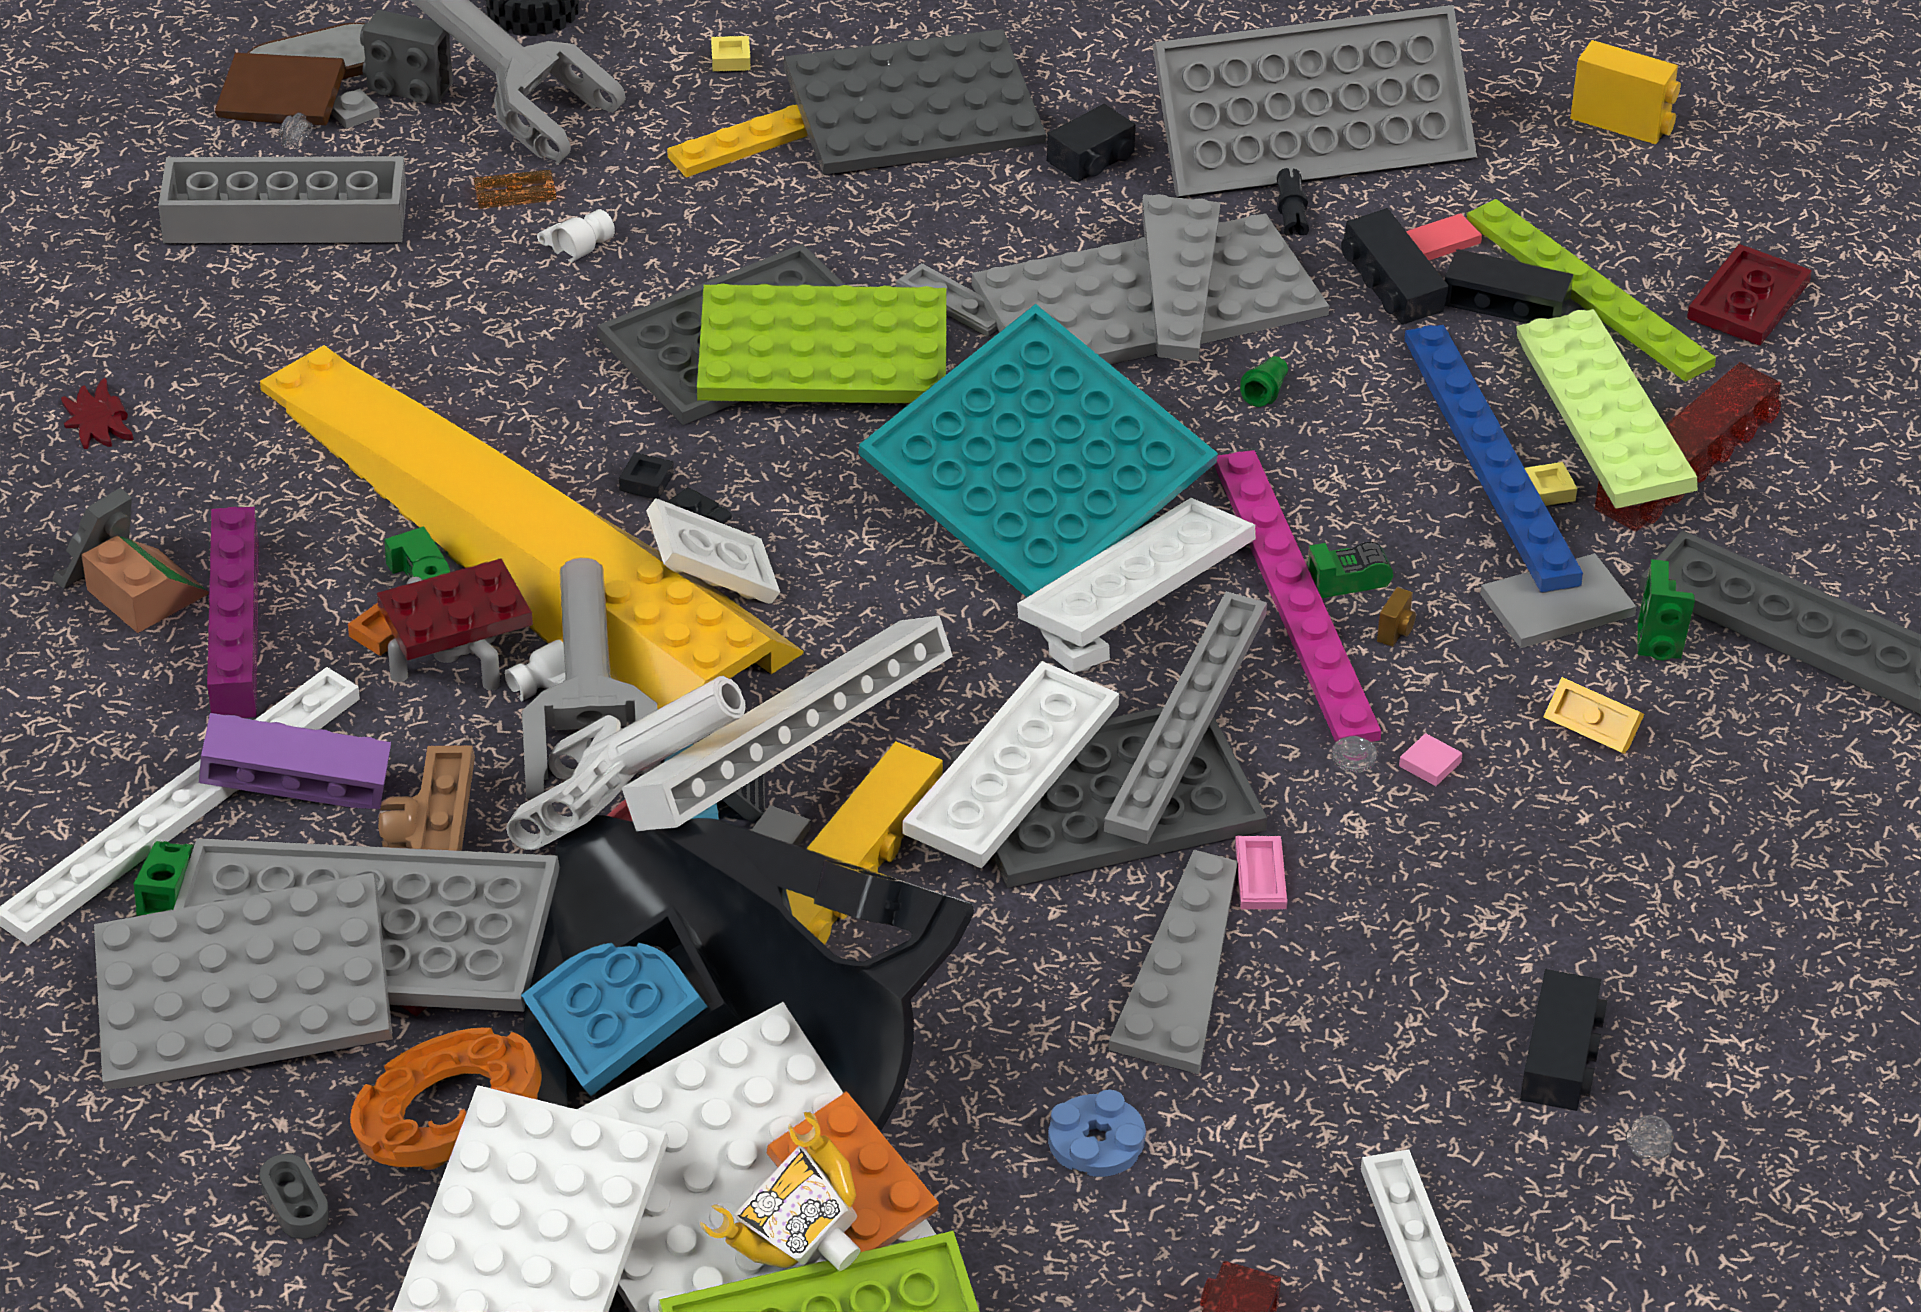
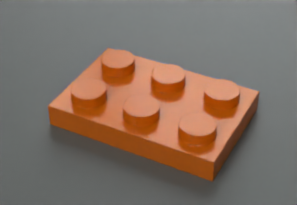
M847 1091L813 1114L820 1127V1136H827L850 1164L856 1191V1198L851 1207L856 1212L857 1218L844 1233L860 1248V1252L890 1245L938 1210L939 1202ZM805 1119L793 1127L797 1134L806 1135L812 1130L813 1125ZM789 1131L768 1144L766 1153L776 1166L779 1167L798 1145L792 1141Z

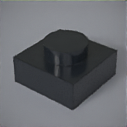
M634 452L619 477V491L660 499L674 475V462Z

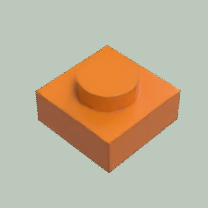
M378 603L348 623L349 637L379 656L388 651L389 642L395 639L378 607Z

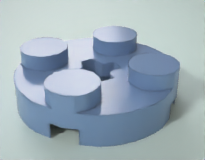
M1103 1090L1098 1094L1078 1096L1065 1103L1057 1104L1052 1109L1048 1130V1144L1056 1160L1071 1170L1074 1168L1078 1171L1087 1172L1089 1176L1096 1177L1115 1175L1132 1167L1144 1148L1146 1137L1144 1121L1139 1112L1133 1106L1126 1103L1124 1096L1115 1090ZM1091 1129L1106 1131L1105 1140L1098 1141L1094 1136H1086L1089 1135V1130Z

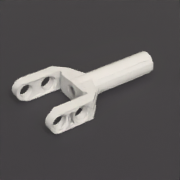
M719 676L623 729L620 728L621 723L617 718L607 715L561 740L552 750L548 759V765L551 772L557 778L565 779L566 781L520 805L507 825V834L511 841L523 849L535 850L588 823L607 806L636 773L741 718L746 707L738 685L732 679ZM569 755L578 762V766L576 769L566 767L560 761L559 756ZM561 802L566 804L571 809L573 816L567 817L558 814L554 810L552 803ZM525 819L534 822L540 829V833L532 834L522 828L520 820Z

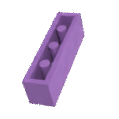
M210 713L201 754L198 783L351 808L380 809L391 742L376 740L372 737H356L332 733L323 729L313 730L288 726L280 722L270 723L245 719L236 715Z

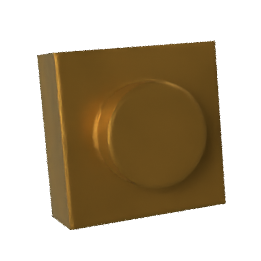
M1396 587L1380 612L1377 642L1393 647L1400 635L1408 636L1416 618V612L1411 610L1413 592Z

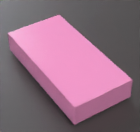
M1235 836L1240 909H1287L1281 836Z

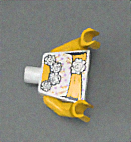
M804 1112L807 1121L813 1125L812 1130L806 1135H800L794 1131L791 1124L788 1125L790 1137L798 1147L737 1210L734 1216L740 1222L734 1224L732 1214L723 1206L715 1204L711 1207L723 1214L722 1225L717 1229H710L700 1221V1226L711 1237H726L725 1242L755 1263L787 1269L798 1262L803 1265L813 1264L823 1255L838 1271H842L857 1258L861 1251L844 1233L857 1218L856 1212L851 1207L856 1198V1191L850 1164L827 1136H820V1127L815 1115L811 1112Z

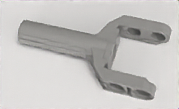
M410 0L496 74L498 87L494 97L497 122L540 158L545 156L556 160L555 163L559 164L571 150L565 130L526 97L547 78L549 73L593 109L598 107L613 113L625 102V91L619 82L575 44L546 41L523 47L469 0ZM571 64L581 70L583 78H580L573 72ZM600 89L610 95L612 103L602 97ZM517 113L522 114L528 120L530 127L522 123ZM547 138L551 139L558 146L559 152L549 146Z
M577 558L567 561L559 571L565 680L543 690L522 710L526 799H533L544 793V780L548 779L546 727L555 726V730L583 729L607 715L617 718L621 726H626V722H636L658 710L657 703L634 685L614 680L610 677L604 569L602 564L590 558ZM661 761L651 765L650 767L638 773L644 775L645 773L659 766L661 764Z

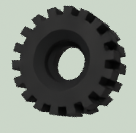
M486 0V13L497 25L500 24V27L505 32L513 29V34L521 36L524 31L529 32V36H537L538 31H544L545 35L553 33V28L556 27L562 30L566 28V22L572 23L575 20V15L579 13V0Z

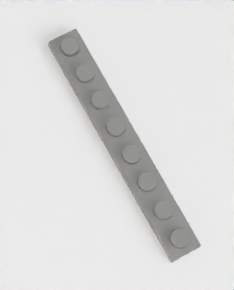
M1225 592L1108 811L1104 822V832L1148 844L1266 617L1267 602Z

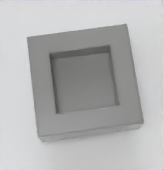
M361 89L349 91L336 97L331 114L346 129L380 117L379 107Z

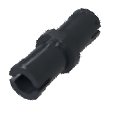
M1284 168L1276 176L1280 194L1277 208L1283 216L1285 236H1293L1292 227H1295L1298 235H1307L1309 232L1306 217L1308 197L1302 189L1301 173L1293 168V177H1291L1289 168Z

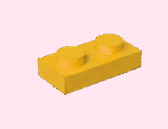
M1561 677L1543 717L1625 754L1645 714Z

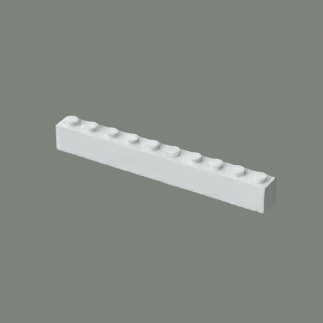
M940 616L898 621L745 713L738 720L715 731L622 787L636 831L676 828L953 657Z

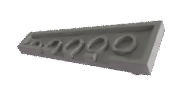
M1143 194L1142 218L1144 237H1146L1147 244L1146 255L1149 263V283L1152 291L1151 302L1154 314L1157 357L1198 361L1221 202L1207 201L1205 199L1174 198L1161 194Z
M1193 850L1110 1037V1051L1199 1074L1238 861Z

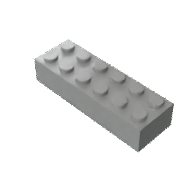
M404 156L166 157L158 204L163 243L402 242L407 199Z

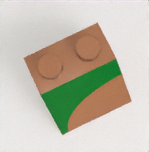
M118 535L82 554L87 590L137 633L209 594L208 590L159 549Z

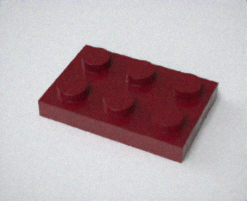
M1738 244L1689 305L1687 319L1761 346L1808 286L1812 270Z
M502 558L377 593L378 607L407 661L533 625L532 611Z

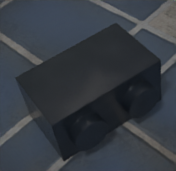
M1102 104L1047 133L1046 161L1076 182H1080L1089 176H1097L1104 168L1117 161H1125L1134 153L1136 124L1106 104Z

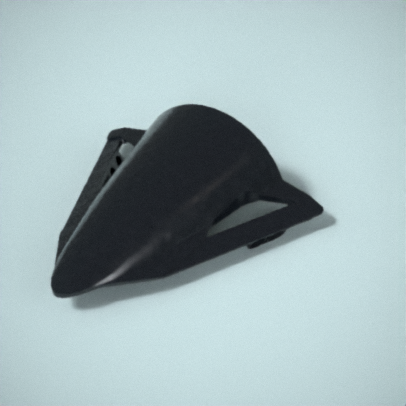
M595 815L588 823L559 838L555 855L558 856L560 869L530 988L569 958L592 947L614 943L665 908L673 905L697 933L743 1021L745 1022L784 1002L842 1092L847 1091L881 1132L898 1102L911 1064L914 1044V1017L911 999L958 946L974 914V908L970 902L712 818L689 819L676 828L636 831L633 821L605 815ZM786 889L814 898V904L865 921L892 925L910 931L912 936L908 941L864 962L841 958L833 954L792 915ZM526 1004L524 1008V1038L533 1048L542 1073L537 1100L568 1107V1069H571ZM644 1056L598 1090L594 1094L595 1100L654 1069Z

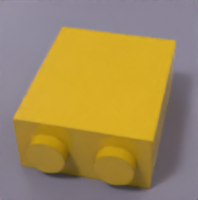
M1591 40L1577 62L1570 119L1657 144L1663 134L1668 136L1671 134L1675 124L1676 113L1671 111L1672 104L1676 102L1681 83L1676 81L1678 65Z

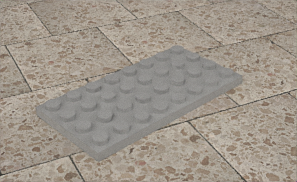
M1454 5L1160 41L1152 45L1174 190L1177 197L1278 184L1276 180L1278 172L1284 168H1289L1291 177H1293V168L1299 170L1302 176L1301 181L1477 157Z
M1267 214L1251 215L1246 218L1218 223L1201 344L1329 315V304ZM1146 237L972 273L971 286L983 298L985 302L984 307L991 319L995 318L999 332L1034 304H1037L1109 364L1157 354L1154 314L1151 302L1152 291L1149 283V263L1146 255Z
M197 838L174 909L374 873L378 887L389 1005L524 1012L526 1002L521 994L527 991L531 985L560 866L558 856Z

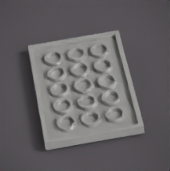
M374 873L94 924L102 1082L106 1090L155 1084L393 1039L378 887Z

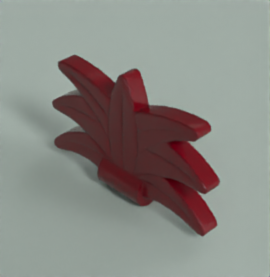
M106 378L99 382L95 391V397L88 392L85 385L79 389L77 403L66 396L61 397L64 408L73 416L64 422V427L79 428V437L84 449L89 448L91 438L107 447H112L109 432L124 440H134L132 431L122 422L127 420L128 414L120 398L109 395Z

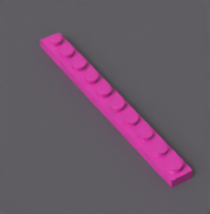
M1255 450L1218 455L1214 467L1236 517L1255 524L1256 539L1249 543L1250 549L1337 746L1342 747L1379 741L1381 739L1379 724Z

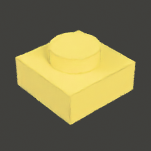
M749 36L711 37L713 71L750 70Z
M1563 462L1524 468L1545 506L1576 501L1577 487Z

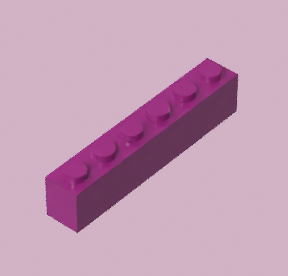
M255 506L211 509L207 669L210 710L214 714L236 715L241 718L257 717L259 538Z

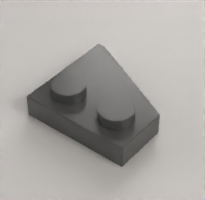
M121 487L86 508L79 523V529L72 537L66 549L73 558L67 568L56 571L53 576V582L63 589L85 576L82 561L83 553L117 535L129 539L132 497Z

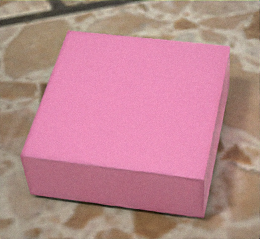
M1425 733L1400 756L1399 767L1437 786L1461 763L1462 752Z

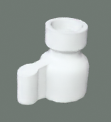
M598 209L586 215L584 219L575 217L562 223H557L539 232L537 239L545 246H552L557 254L564 250L573 256V258L568 259L572 263L591 253L596 243L601 244L612 238L615 234V227L611 217L604 210Z
M555 640L533 651L527 665L519 663L505 670L506 682L513 692L520 691L521 695L518 698L521 702L534 696L538 688L548 689L565 680L564 644L561 640Z

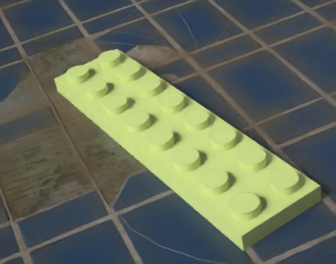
M1594 309L1588 311L1576 310L1569 315L1551 319H1535L1530 323L1516 326L1517 337L1526 356L1616 509L1698 491L1695 472Z

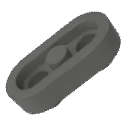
M280 1154L268 1159L262 1165L259 1173L261 1191L281 1229L287 1235L299 1239L311 1238L320 1234L329 1223L328 1202L306 1161L293 1154ZM284 1181H291L285 1187L278 1185ZM301 1215H310L306 1218H298Z

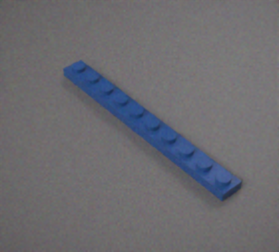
M1428 325L1422 328L1405 330V342L1435 401L1540 592L1581 586L1583 572L1445 326Z

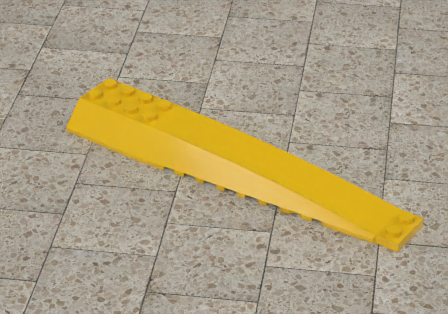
M325 345L260 381L261 391L286 408V413L320 443L322 442L337 458L345 461L349 465V469L361 479L364 478L374 487V491L383 499H388L399 509V513L408 521H413L419 528L424 526L433 541L447 551L448 556L457 564L468 568L502 558L532 611L533 625L529 627L548 644L555 640L563 642L560 568L565 562L577 558H590L602 564L604 569L610 677L614 680L634 685L657 703L658 709L719 676H725L730 679L753 663L758 664L767 672L773 674L803 654V650L713 586L704 582L701 578L685 572L677 573L670 570L663 564L658 550L572 500L496 449L424 405L348 363Z

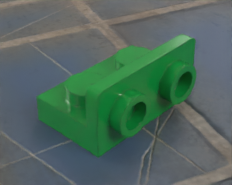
M1651 559L1637 620L1638 655L1651 656L1661 661L1670 658H1682L1695 603V595L1693 593L1676 591V580L1669 579V561Z

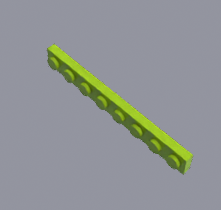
M1497 199L1467 213L1466 219L1480 233L1520 262L1574 274L1571 291L1572 300L1587 311L1594 309L1602 322L1686 382L1715 367L1716 357Z

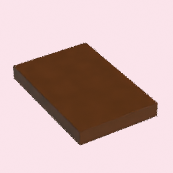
M235 52L215 108V113L218 118L242 121L327 126L346 70L344 59Z

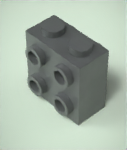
M377 10L370 21L363 25L360 33V43L364 46L363 75L367 77L368 90L375 91L381 95L390 94L409 98L415 102L439 104L453 84L449 33L435 21L383 10Z

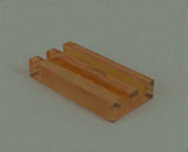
M551 170L473 178L479 209L557 201ZM545 183V185H536V186H527V187H523V186H522V185H529V184ZM507 187V189L484 191V189Z

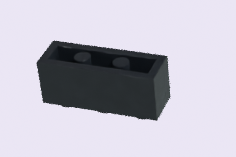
M1388 208L1346 222L1344 239L1341 242L1342 253L1345 259L1351 262L1361 274L1365 285L1375 292L1388 314H1393L1404 325L1444 312L1449 288L1448 284Z
M1456 249L1445 275V282L1449 286L1445 306L1526 324L1535 319L1561 317L1566 314L1570 304L1574 274Z
M1545 969L1524 1070L1520 1101L1577 1111L1580 1095L1590 1097L1595 1068L1586 1067L1587 1061L1597 1062L1601 1034L1593 1033V1026L1603 1028L1608 1000L1599 998L1602 979Z

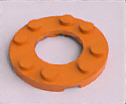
M471 1028L437 1036L408 1049L384 1065L386 1072L377 1079L374 1086L367 1084L363 1086L352 1106L350 1114L351 1128L362 1151L378 1163L395 1167L421 1166L425 1170L438 1168L450 1159L467 1113L465 1109H462L457 1118L447 1124L436 1125L429 1121L427 1122L429 1127H419L414 1120H403L405 1110L413 1098L424 1089L444 1078L466 1073L481 1074L490 1078L491 1089L537 1100L542 1080L540 1064L530 1043L514 1032H511L506 1037L494 1034L492 1028Z

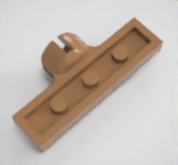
M427 746L422 786L418 795L413 797H388L381 803L380 810H391L380 813L378 818V830L380 837L383 838V847L462 851L475 761L473 746Z

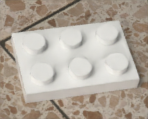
M657 498L654 499L646 510L663 564L670 570L696 576L711 586L720 585L736 591L739 595L749 600L754 598L770 604L779 595L780 590L761 538Z

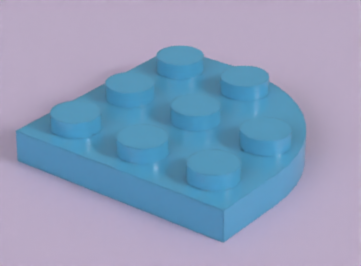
M607 943L587 949L569 958L521 994L577 1080L590 1096L708 1007L686 975L670 957L657 948L638 943L637 947H615L613 943Z

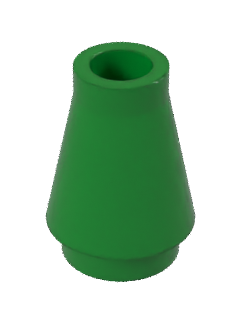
M1272 356L1266 362L1247 371L1242 376L1240 382V391L1243 399L1255 407L1274 403L1278 397L1284 377L1288 373L1287 363L1280 357Z

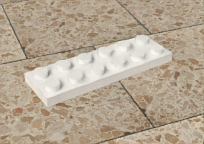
M1190 498L1017 603L1018 618L1037 626L1039 629L1070 641L1072 644L1084 647L1255 540V524Z
M1042 661L903 820V834L982 868L1118 708L1119 693Z

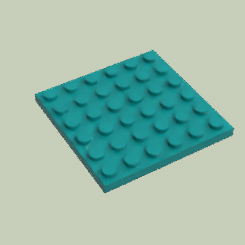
M1034 304L861 442L858 454L1026 597H1029L1132 534L1216 464L1218 453L1037 304Z

